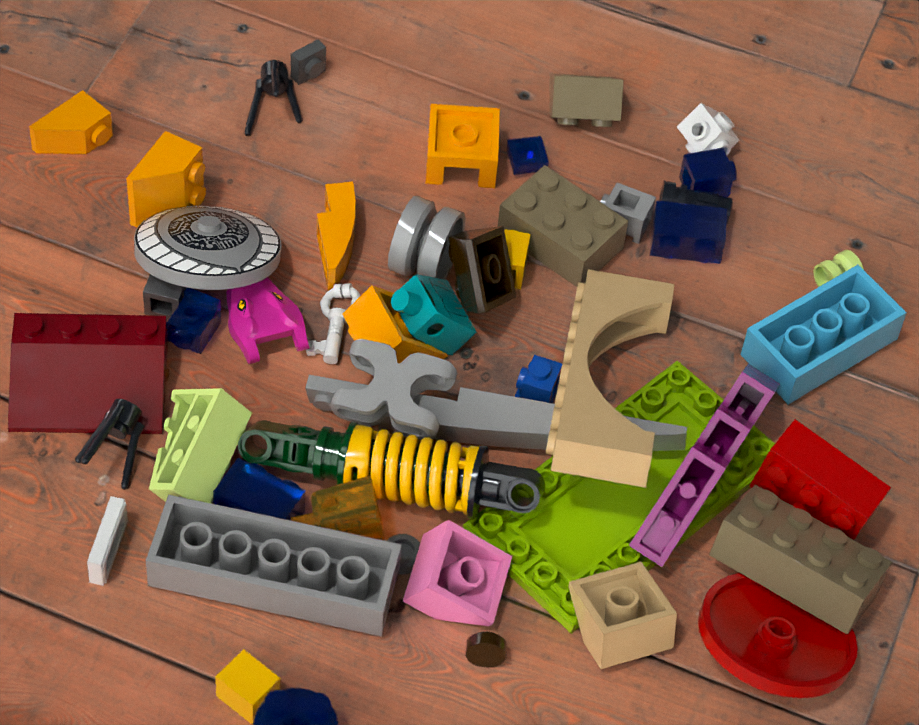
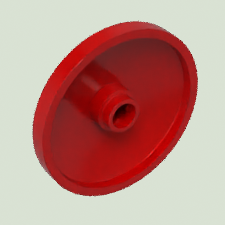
M741 573L729 575L716 582L706 593L699 611V633L713 658L739 680L767 693L790 698H813L828 694L839 688L847 680L857 658L858 646L853 628L847 635Z

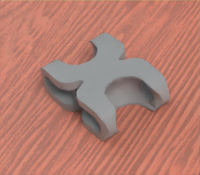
M366 339L355 340L349 351L352 364L357 369L371 374L374 378L369 385L361 389L340 388L337 390L330 403L333 413L339 418L350 422H358V424L365 426L378 425L386 416H390L392 429L395 432H402L406 437L414 434L420 440L424 437L434 439L439 429L437 417L432 411L416 405L414 400L420 393L426 390L447 391L451 389L458 374L453 364L424 353L410 354L402 363H397L396 352L390 345Z

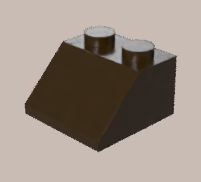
M504 226L466 230L449 237L448 253L455 269V291L464 310L478 314L486 313L516 298Z

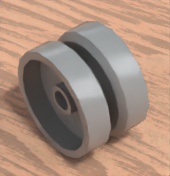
M414 196L408 202L396 226L388 255L389 270L404 276H410L417 270V274L446 279L453 265L448 253L449 237L464 231L465 213L450 207H443L437 213L433 201Z

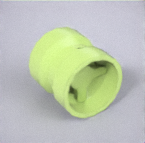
M844 250L836 254L832 261L825 260L814 267L813 273L815 282L820 287L856 265H859L863 270L864 268L859 258L852 251Z

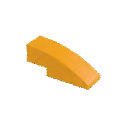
M353 181L325 184V212L317 213L316 238L328 291L333 288L334 284L340 283L351 258L354 243L356 205Z

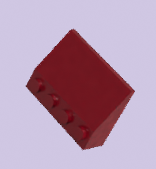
M14 313L10 358L8 432L94 433L114 400L124 399L132 402L142 411L138 422L142 423L145 427L141 434H163L168 352L166 316Z

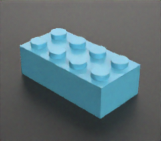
M856 265L747 328L741 356L750 365L780 383L775 392L789 405L897 340L907 312L859 265Z

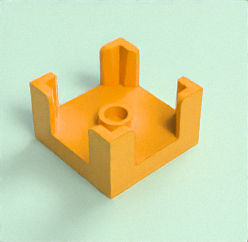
M430 104L425 184H443L444 167L479 169L478 186L481 188H495L498 166L500 108Z

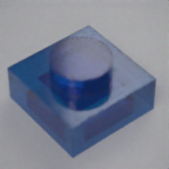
M542 136L507 140L506 149L514 175L534 173L544 165L548 167L549 161Z

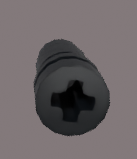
M664 180L658 201L657 215L669 217L670 214H674L673 218L680 219L683 216L691 218V220L727 226L733 198L719 196V194L702 190L687 189V185L684 184L677 187L675 182Z

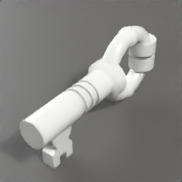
M351 283L334 284L333 288L323 296L320 301L321 311L330 321L327 340L320 342L309 340L310 349L306 350L307 356H316V354L320 353L324 355L323 361L325 363L335 364L338 362L344 324L347 323L342 314L346 310L338 307L330 309L333 298L343 297L352 298V305L361 296Z

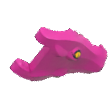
M269 277L248 286L227 289L229 333L243 352L248 365L260 361L257 344L292 336L297 351L310 349L303 315L297 305L286 297Z

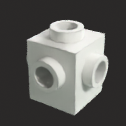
M700 103L677 126L688 141L685 145L687 150L696 159L704 158L714 164L730 153L731 148L739 141L732 131L734 127L733 122L723 112H718L703 103Z

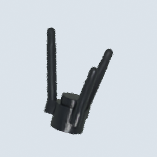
M279 60L265 62L261 67V78L255 81L256 90L244 131L246 136L251 134L264 91L268 95L275 97L286 92L296 122L301 123L303 121L294 93L293 81L288 79L287 65Z
M115 399L109 411L106 412L101 424L76 456L75 461L77 463L82 462L84 465L88 464L108 434L119 439H125L126 435H131L121 482L122 489H127L132 475L139 437L145 427L142 423L138 422L142 415L141 409L127 400Z

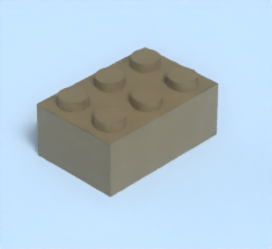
M544 165L500 204L497 227L504 226L506 230H516L531 234L528 254L577 287L578 282L586 283L588 269L600 271L624 248L628 220Z

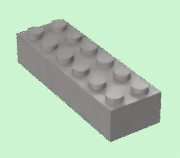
M168 494L146 558L148 586L382 637L399 574L402 544Z

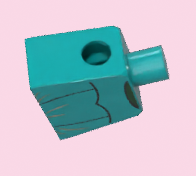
M417 274L392 295V308L399 312L410 334L414 338L452 356L477 333L452 287L445 279Z

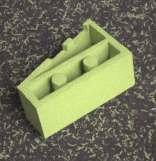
M222 388L173 389L171 400L175 402L172 418L165 419L163 429L168 432L165 448L158 449L149 490L165 502L169 494L212 504L218 485L230 466L232 455L240 437L246 431V425L252 412Z

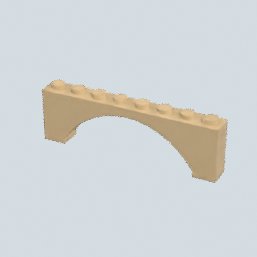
M590 269L587 272L586 283L578 282L546 448V454L553 455L551 471L646 488L655 432L643 430L619 413L595 386L589 372V367L601 354L624 341L652 333L666 334L674 284Z

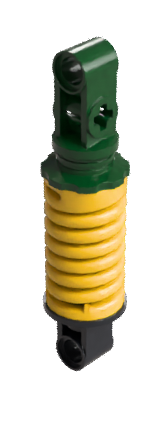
M261 420L254 423L240 437L238 442L239 453L246 461L253 464L278 467L289 472L313 474L315 480L324 481L325 478L336 480L337 491L340 494H350L356 492L357 489L359 494H365L361 495L363 497L369 496L372 493L379 500L387 497L391 502L395 503L402 500L406 505H412L416 502L422 508L431 505L434 510L438 511L444 508L449 513L461 511L471 519L476 518L481 505L518 513H528L536 508L545 491L544 478L536 470L489 462V448L486 445H471L468 448H462L460 443L454 442L451 444L448 453V445L445 440H438L433 450V440L430 437H424L419 445L418 437L410 434L404 444L402 432H394L390 439V433L387 429H381L377 432L372 427L360 425L358 422H351L346 433L334 432L332 427L324 426L319 431L302 425H286ZM253 435L262 436L267 442V449H261L256 446L253 441ZM516 485H529L534 491V496L528 498L521 496L516 490Z

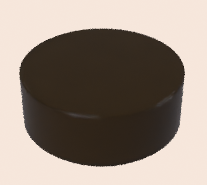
M478 632L467 639L465 655L467 660L475 666L496 667L501 665L506 659L507 643L503 637L496 633Z

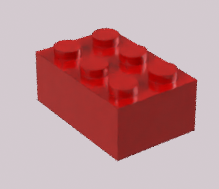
M796 419L792 421L772 446L749 485L751 488L757 485L762 489L773 492L781 500L798 509L807 511L815 519L831 528L841 530L847 537L853 540L857 538L891 489L889 485Z

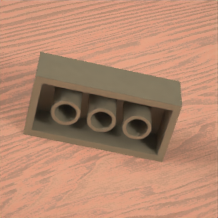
M757 485L745 495L723 520L709 553L716 560L847 635L877 596L892 565V561L881 556L875 549L865 547L847 537L841 530L831 528L812 517L807 511L790 505L778 498L773 492L762 489Z

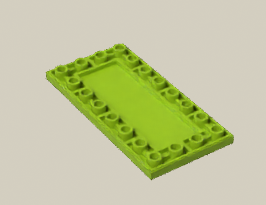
M676 361L615 408L623 416L687 427L685 450L652 451L646 488L551 471L552 456L535 469L544 478L545 491L534 510L528 513H518L486 506L477 514L475 519H469L464 523L462 528L511 555L512 559L507 574L572 634L579 628L569 591L570 581L642 562L647 571L656 565L655 562L630 547L629 544L678 470L679 465L683 462L685 454L688 453L687 450L696 443L724 399L679 361ZM752 427L674 550L751 488L749 485L768 452L775 444L757 427ZM516 485V490L521 496L527 498L534 496V491L529 485Z

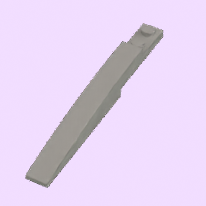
M309 375L306 392L309 403H313L320 410L332 411L330 403L337 390L340 388L361 389L367 385ZM460 387L457 401L419 394L414 400L416 405L432 411L437 417L439 429L434 438L435 440L442 439L451 442L541 450H546L555 407L553 403ZM386 416L378 424L379 430L387 429L390 433L395 432L392 429L390 416ZM624 416L643 430L655 432L653 451L685 450L687 427Z

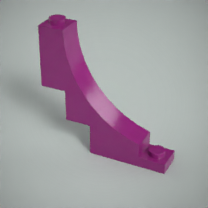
M750 364L745 367L629 544L630 547L663 567L780 383Z

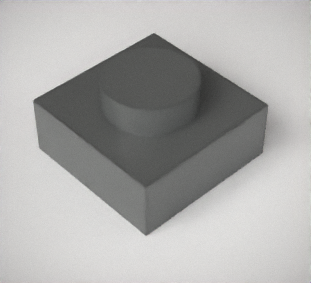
M319 39L291 53V78L298 85L311 78H316L326 71V46Z

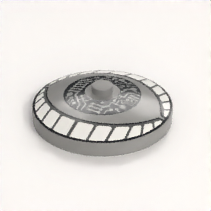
M186 206L168 209L144 220L134 234V256L145 271L165 282L194 289H233L257 283L270 276L277 269L281 258V239L273 227L251 214L216 206Z

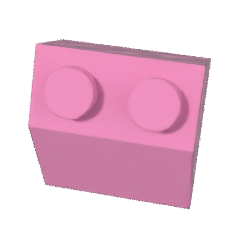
M447 520L423 534L403 602L436 620L491 626L494 623L512 556L452 521Z

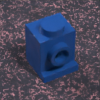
M534 355L528 368L522 367L516 383L518 390L515 397L553 403L557 395L562 363Z

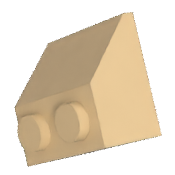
M642 562L569 582V591L583 642L600 669L674 648L677 612Z

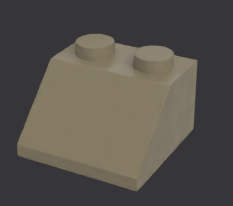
M550 74V116L558 118L557 124L578 125V119H591V126L612 127V121H621L624 79L604 76Z

